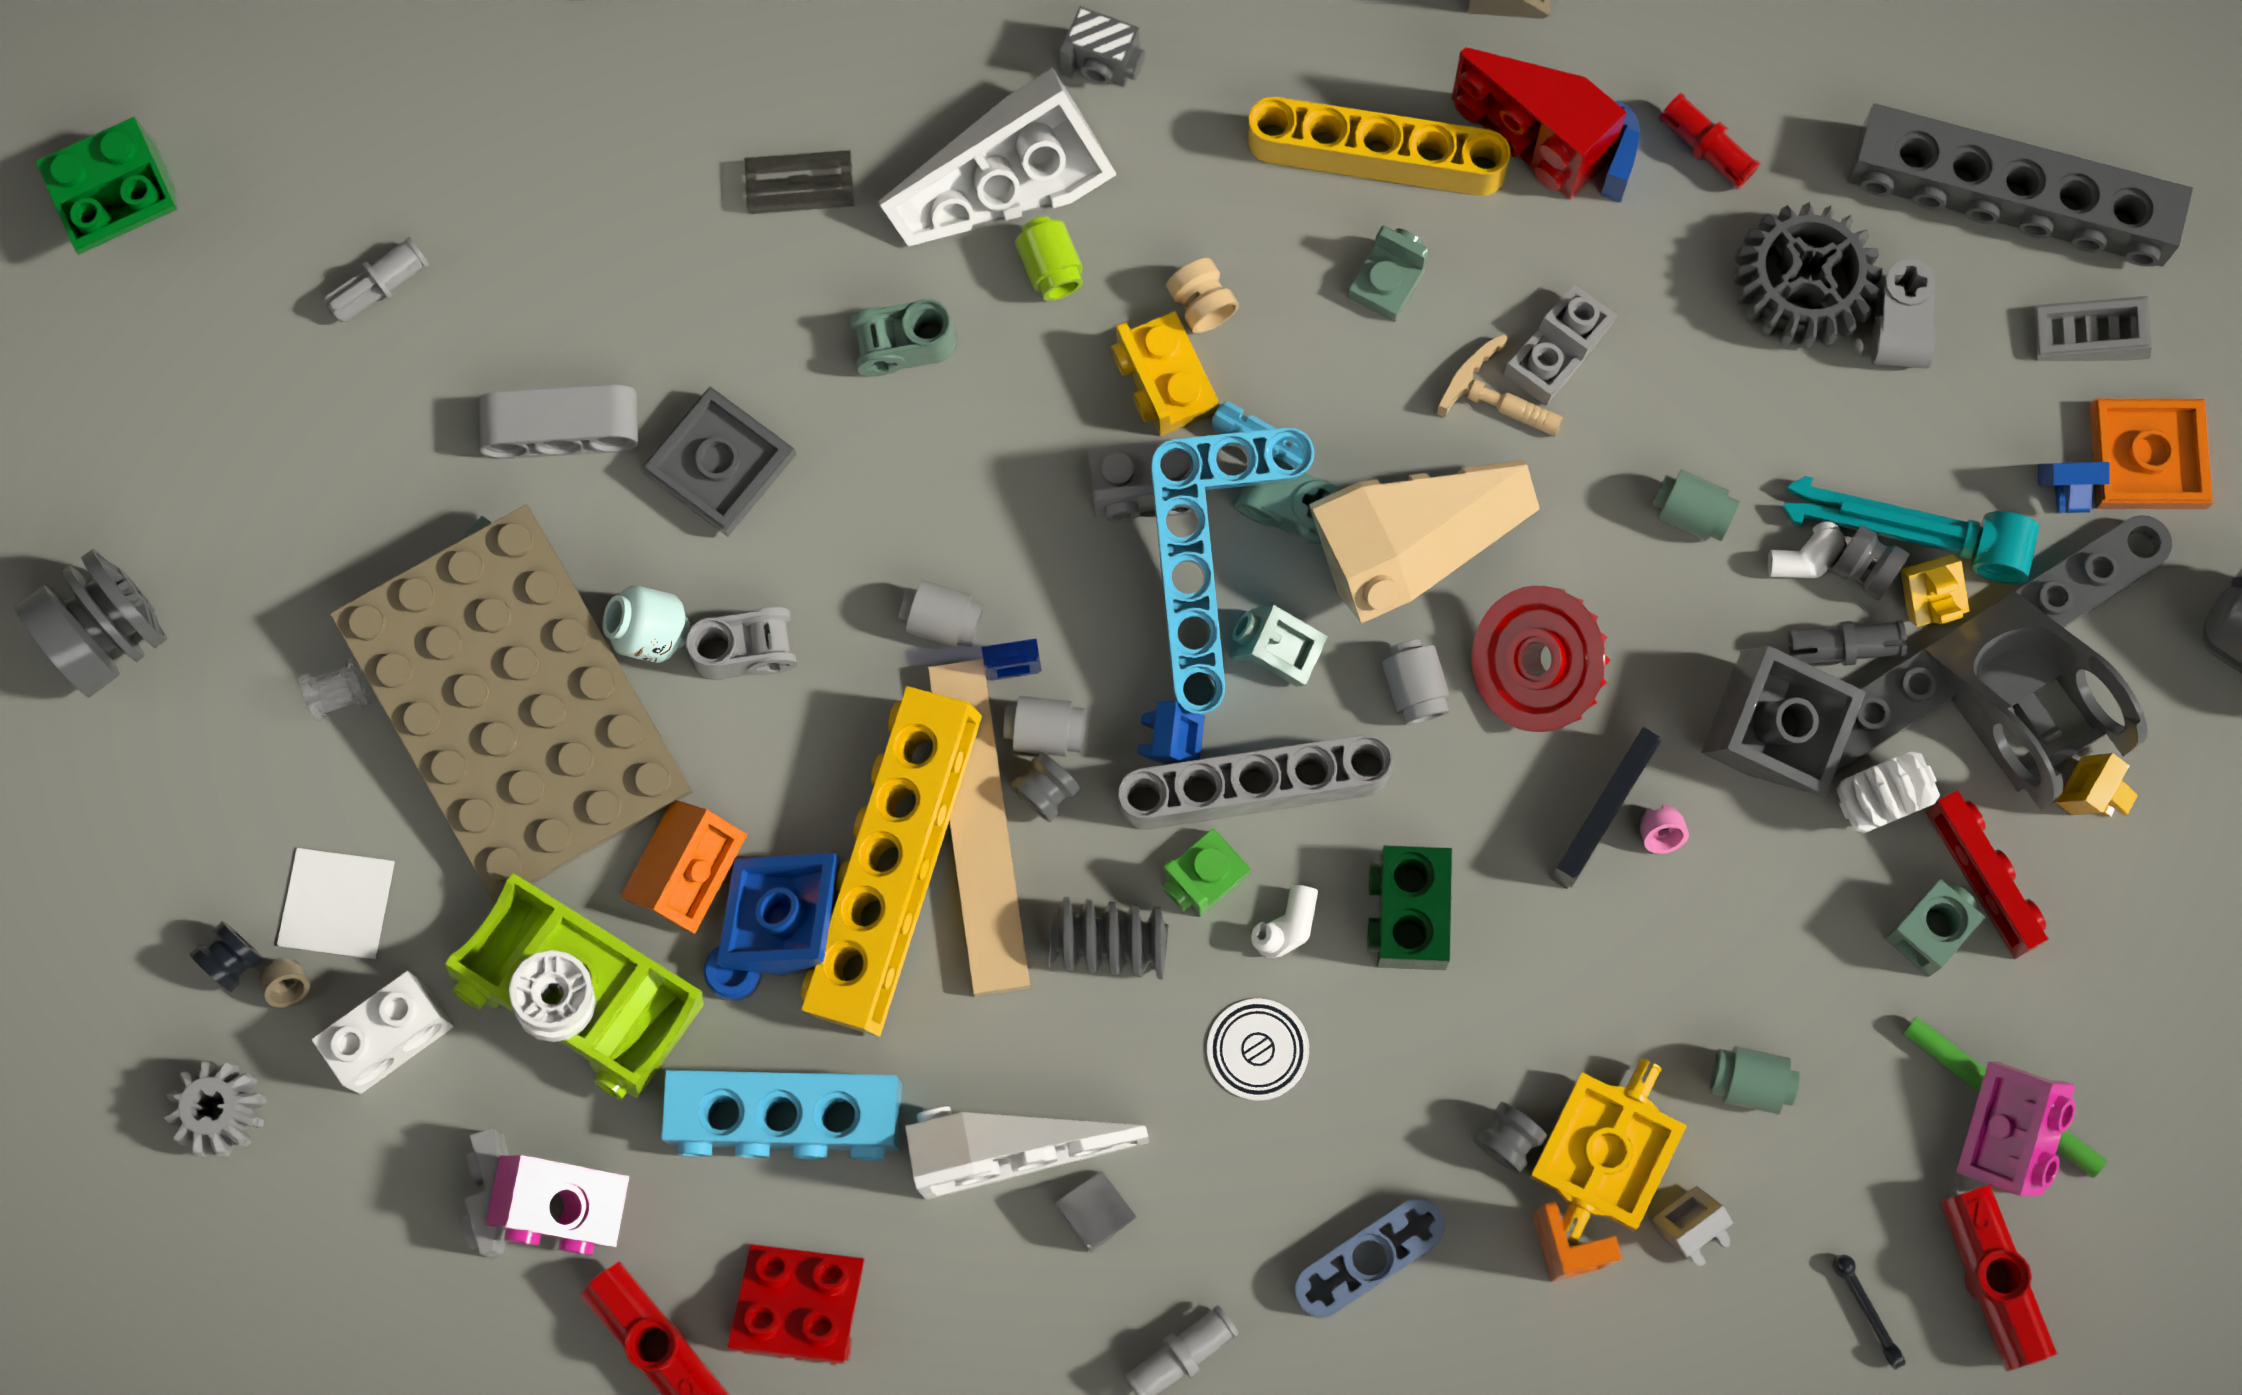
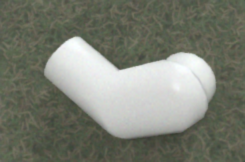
M1828 521L1817 524L1812 529L1814 534L1801 550H1770L1768 555L1769 577L1818 578L1822 576L1843 554L1846 542L1839 526Z
M1291 885L1285 915L1267 924L1261 922L1254 927L1251 933V942L1253 947L1262 956L1268 958L1282 957L1307 942L1310 937L1318 890L1303 885Z

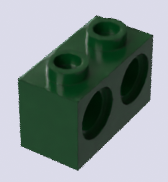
M1383 845L1380 862L1370 861L1369 895L1379 896V918L1369 917L1367 951L1378 952L1377 968L1446 970L1450 962L1452 848ZM1402 868H1413L1422 874L1425 886L1417 892H1405L1395 883L1394 874ZM1403 923L1413 924L1421 930L1424 943L1415 949L1403 948L1394 940L1393 929Z

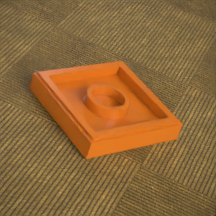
M2095 398L2090 403L2093 462H2109L2110 484L2095 485L2096 509H2208L2213 504L2205 399Z

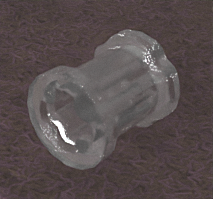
M354 657L345 660L344 666L314 677L309 673L299 676L305 703L315 721L326 719L328 712L355 703L362 707L371 703V696L365 676Z

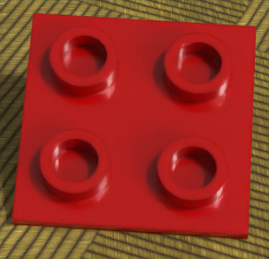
M750 1244L727 1348L743 1351V1354L749 1355L753 1352L776 1355L780 1359L792 1357L796 1361L807 1359L830 1362V1365L834 1366L837 1363L844 1364L845 1361H849L852 1348L850 1332L865 1258Z

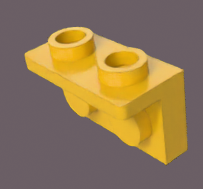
M1176 311L1131 330L1126 321L1116 325L1117 344L1111 346V352L1121 375L1125 376L1131 373L1139 391L1132 393L1144 423L1153 420L1159 435L1163 436L1215 414L1220 403Z

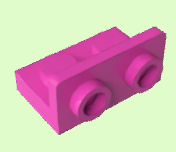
M1988 1061L1956 1172L2018 1196L2043 1195L2045 1189L2052 1185L2057 1176L2059 1157L2055 1154L2060 1137L2070 1127L2075 1115L2076 1104L2072 1099L2075 1085L2066 1081L2049 1080L2000 1062Z

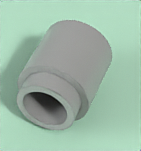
M921 580L917 590L907 588L898 619L907 621L905 632L954 648H957L958 644L971 647L980 624L984 605L972 601V595Z
M1412 639L1390 647L1391 657L1383 660L1381 663L1398 714L1403 713L1406 725L1426 722L1449 713L1446 700L1451 696L1435 646H1423L1421 639Z
M1019 696L1017 706L1007 705L1003 738L1013 740V751L1036 754L1043 752L1046 755L1067 757L1068 751L1081 753L1085 732L1086 708L1073 707V701Z

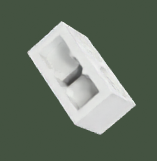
M406 971L311 1040L341 1084L362 1094L455 1026L425 983Z

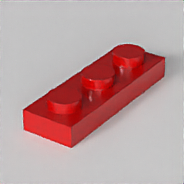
M1958 790L1938 800L1925 813L2013 958L2017 959L2049 940L2044 932L2046 921L2042 912L2032 900H2025L2013 881L2016 879V873L2012 863L2001 850H1994L1983 832L1986 829L1985 821L1975 804L1969 800L1964 801Z

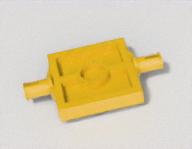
M1639 1058L1626 1088L1607 1085L1581 1072L1529 1177L1558 1192L1569 1203L1562 1223L1567 1235L1573 1220H1575V1224L1567 1238L1568 1243L1577 1246L1590 1215L1607 1217L1632 1231L1638 1229L1687 1125L1660 1112L1647 1099L1659 1072L1662 1071V1068L1654 1063L1642 1083L1641 1080L1650 1064L1649 1060Z

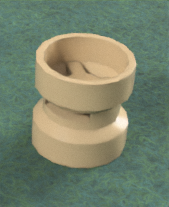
M1202 258L1191 262L1178 270L1166 283V289L1172 299L1184 306L1186 310L1185 320L1192 332L1196 334L1204 333L1221 325L1239 308V303L1232 291L1228 288H1223L1219 282L1220 271L1210 258Z

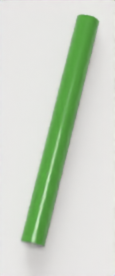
M1915 1016L1902 1034L1980 1092L1986 1068ZM2068 1130L2061 1134L2057 1152L2090 1177H2096L2105 1166L2107 1160Z

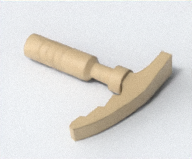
M1504 334L1487 342L1461 366L1452 379L1437 411L1438 415L1446 417L1455 401L1462 395H1467V399L1478 403L1481 400L1497 407L1499 413L1554 437L1564 418L1508 392L1505 394L1497 393L1486 388L1485 382L1473 378V373H1479L1483 361L1488 362L1495 352H1500L1504 348L1507 336Z

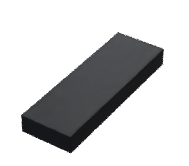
M1642 727L1550 878L1551 880L1566 889L1568 887L1572 888L1660 744V736Z

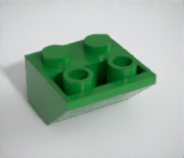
M135 116L35 161L72 246L78 255L178 210L175 187L154 141Z

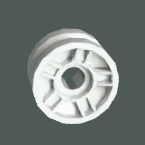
M550 950L532 955L524 960L514 972L509 988L516 1019L527 1033L539 1040L556 1042L570 1039L583 1031L593 1016L596 1002L590 974L582 962L569 953ZM551 987H558L559 993L563 995L561 1001L553 1005L543 1002L542 999H545L551 993Z

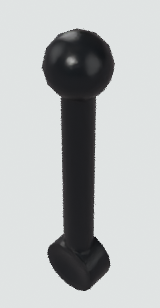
M1839 1255L1833 1262L1834 1272L1838 1276L1845 1278L1880 1341L1890 1366L1894 1370L1906 1365L1905 1358L1898 1346L1893 1343L1855 1274V1260L1849 1255Z

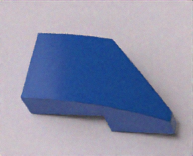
M1616 100V103L1627 112L1616 144L1617 152L1607 173L1601 196L1621 203L1634 165L1640 128L1632 106Z

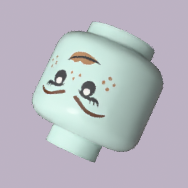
M636 585L630 586L619 595L612 597L604 611L603 632L605 636L609 638V642L616 653L632 658L662 663L671 658L677 649L685 645L690 631V622L685 616L684 606L679 598L674 594Z

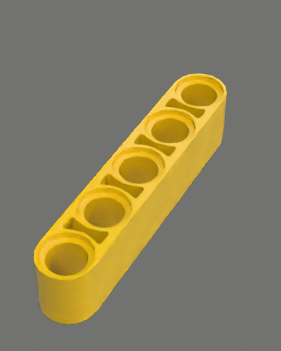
M1266 97L1259 100L1252 107L1249 114L1248 147L1252 155L1258 160L1270 164L1475 196H1488L1495 193L1503 185L1510 160V146L1507 140L1500 133L1488 129L1281 97ZM1266 125H1277L1285 131L1277 136H1269L1261 132L1260 129ZM1319 133H1329L1336 137L1337 140L1331 144H1321L1312 137ZM1372 141H1381L1386 143L1390 149L1385 152H1374L1365 145ZM1425 149H1433L1442 154L1443 158L1437 161H1429L1421 157L1419 152ZM1478 157H1485L1491 159L1496 164V167L1482 169L1473 164L1472 160Z

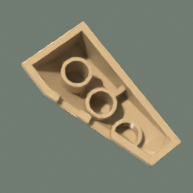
M1523 460L1461 468L1457 474L1429 477L1427 473L1409 475L1408 481L1381 484L1377 479L1361 481L1309 504L1337 592L1361 624L1413 601L1540 510L1528 466Z

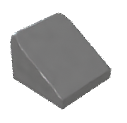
M1103 1171L1055 1203L1058 1210L1090 1253L1137 1218Z

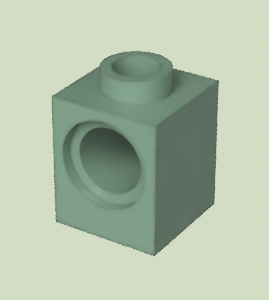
M1940 879L1923 894L1888 934L1885 940L1929 977L1946 964L1986 917L1976 909L1978 906L1977 901L1969 892L1954 883H1950L1948 886ZM1929 911L1939 912L1947 918L1950 924V934L1948 937L1937 936L1928 928L1926 916Z

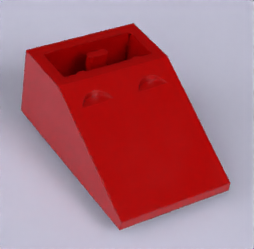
M1465 47L1460 52L1451 98L1457 111L1467 121L1473 124L1479 122L1486 129L1500 133L1510 146V156L1514 158L1519 156L1531 166L1537 179L1547 189L1554 192L1559 190L1571 200L1613 157L1627 111L1584 76Z

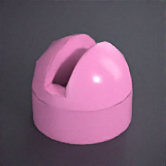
M1662 804L1660 809L1654 811L1651 808L1647 809L1641 817L1640 833L1646 849L1652 853L1665 854L1673 852L1682 847L1688 840L1689 832L1686 823L1675 807Z

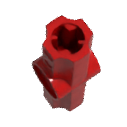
M1991 1185L1940 1201L1943 1214L1966 1269L1964 1276L1966 1288L1980 1305L2005 1371L2015 1370L2058 1355L2030 1286L2032 1280L2030 1266L2025 1258L2016 1251ZM1991 1262L2001 1264L2009 1274V1287L2003 1294L1993 1290L1987 1282L1986 1271Z
M618 1261L601 1272L580 1294L625 1349L629 1361L643 1371L661 1395H730L687 1343L681 1329L669 1321L622 1262ZM662 1329L669 1338L668 1352L661 1360L650 1362L643 1354L642 1345L644 1338L653 1330Z

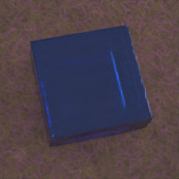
M1037 638L981 647L986 676L990 681L1034 675L1042 671Z

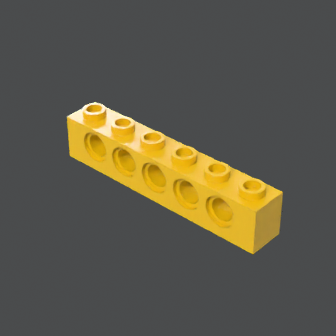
M906 686L902 701L897 700L893 705L888 721V730L891 735L885 753H880L877 756L871 772V784L874 786L868 806H863L860 809L855 820L853 834L857 840L850 860H845L838 872L836 890L839 895L830 918L824 963L809 969L805 975L801 987V999L804 1001L801 1011L826 1022L877 1037L881 1036L982 719V715L969 702ZM932 741L933 751L931 756L922 763L913 764L912 755L915 748L923 742ZM915 794L916 804L912 812L905 817L896 818L895 807L898 801L906 795ZM897 847L899 855L896 864L888 871L879 872L878 860L880 855L889 848ZM880 901L881 913L879 918L871 925L862 926L861 913L864 907L870 902ZM855 955H862L863 969L855 979L845 981L843 969L846 962Z

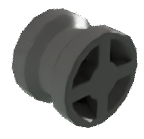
M1039 752L1032 759V768L1025 776H1016L1009 784L1013 792L1032 811L1047 822H1051L1058 815V805L1065 798H1073L1081 790L1071 775L1043 752Z
M1500 1102L1493 1112V1123L1489 1128L1480 1129L1473 1141L1499 1164L1514 1173L1520 1174L1527 1165V1153L1532 1147H1539L1547 1135L1522 1112L1505 1102Z

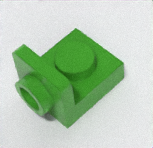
M1213 828L1174 861L1171 858L1163 865V876L1167 881L1162 885V888L1182 911L1191 907L1201 917L1250 875L1251 868Z

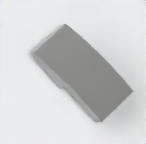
M1574 284L1544 317L1536 333L1510 360L1503 375L1547 406L1596 347L1618 315Z
M489 1128L470 1135L474 1151L467 1153L468 1166L476 1185L481 1186L484 1184L486 1191L464 1198L468 1214L461 1216V1224L470 1248L478 1247L481 1255L495 1258L504 1255L507 1241L504 1240L506 1229L486 1226V1220L499 1156L509 1155L504 1134Z

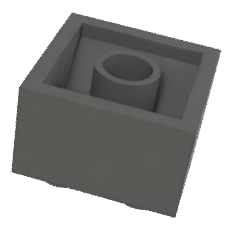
M1769 645L1741 651L1701 753L1748 776L1819 796H1826L1866 692Z

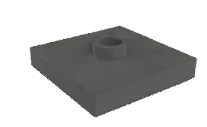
M709 386L641 467V470L645 476L729 537L796 456V452L791 445Z

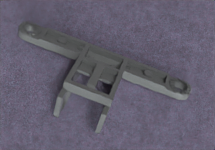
M2140 515L2127 519L1863 687L1861 690L1865 691L1866 694L1835 774L1951 700L2015 789L2019 792L2025 788L2040 810L2051 804L2063 792L2062 775L2054 768L2105 735L2109 737L2123 757L2133 751L2147 737L2145 716L2137 698L2120 673L2104 657L2067 631L2065 627L2157 569L2169 557L2172 549V538L2167 527L2156 518ZM2135 531L2140 533L2142 531L2144 535L2149 534V538L2154 540L2153 545H2156L2153 556L2142 558L2135 555L2128 547L2127 539L2129 533L2132 534ZM2085 670L2095 675L2114 696L2122 711L2125 726L2114 721L2096 701L2086 681ZM2056 679L2092 730L2048 758L2037 739L2043 744L2048 745L2063 734L2061 729L2055 725L2035 695V692ZM2013 708L2023 719L2026 725L2015 715ZM2002 724L2010 728L2023 741L2037 764L2035 767L2028 771L2018 760L2005 738Z

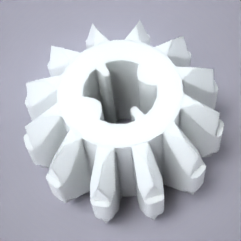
M1917 752L1902 754L1842 780L1836 788L1841 801L1839 805L1845 819H1849L1854 831L1862 833L1869 832L1935 804L1940 796L1935 784L1937 780L1930 765L1927 766L1922 754Z

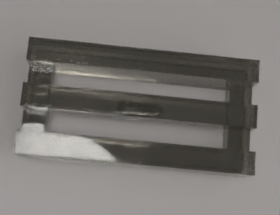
M851 150L744 158L746 205L749 214L855 207ZM841 168V174L816 176L804 174L790 175L788 178L757 180V174ZM842 188V189H835V190H822V191H809V192H795V193H782V194L758 195V194H766V193H779V192H792V191H806V190H819V189Z

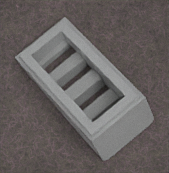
M2148 296L2034 305L2037 361H2124L2151 358L2152 347ZM2052 320H2063L2064 344L2053 345ZM2074 320H2085L2087 342L2076 343ZM2097 320H2108L2109 340L2098 341ZM2119 320L2131 321V339H2121Z

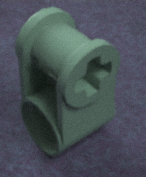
M922 299L917 302L891 307L868 308L854 313L849 318L850 329L857 334L860 358L856 360L857 372L861 375L881 376L894 373L900 369L939 363L947 360L954 353L957 346V334L947 308L942 303L933 299ZM929 324H938L943 327L941 332L934 338L922 339L917 337L919 331ZM876 336H877V338H878V344H879L878 347L876 346V340H875Z
M1273 457L1278 467L1284 470L1296 469L1288 463ZM1304 473L1300 478L1290 482L1244 486L1235 507L1240 513L1260 524L1279 528L1310 543L1321 544L1314 519L1310 518L1309 511H1311L1309 504L1337 492L1338 489L1329 482Z

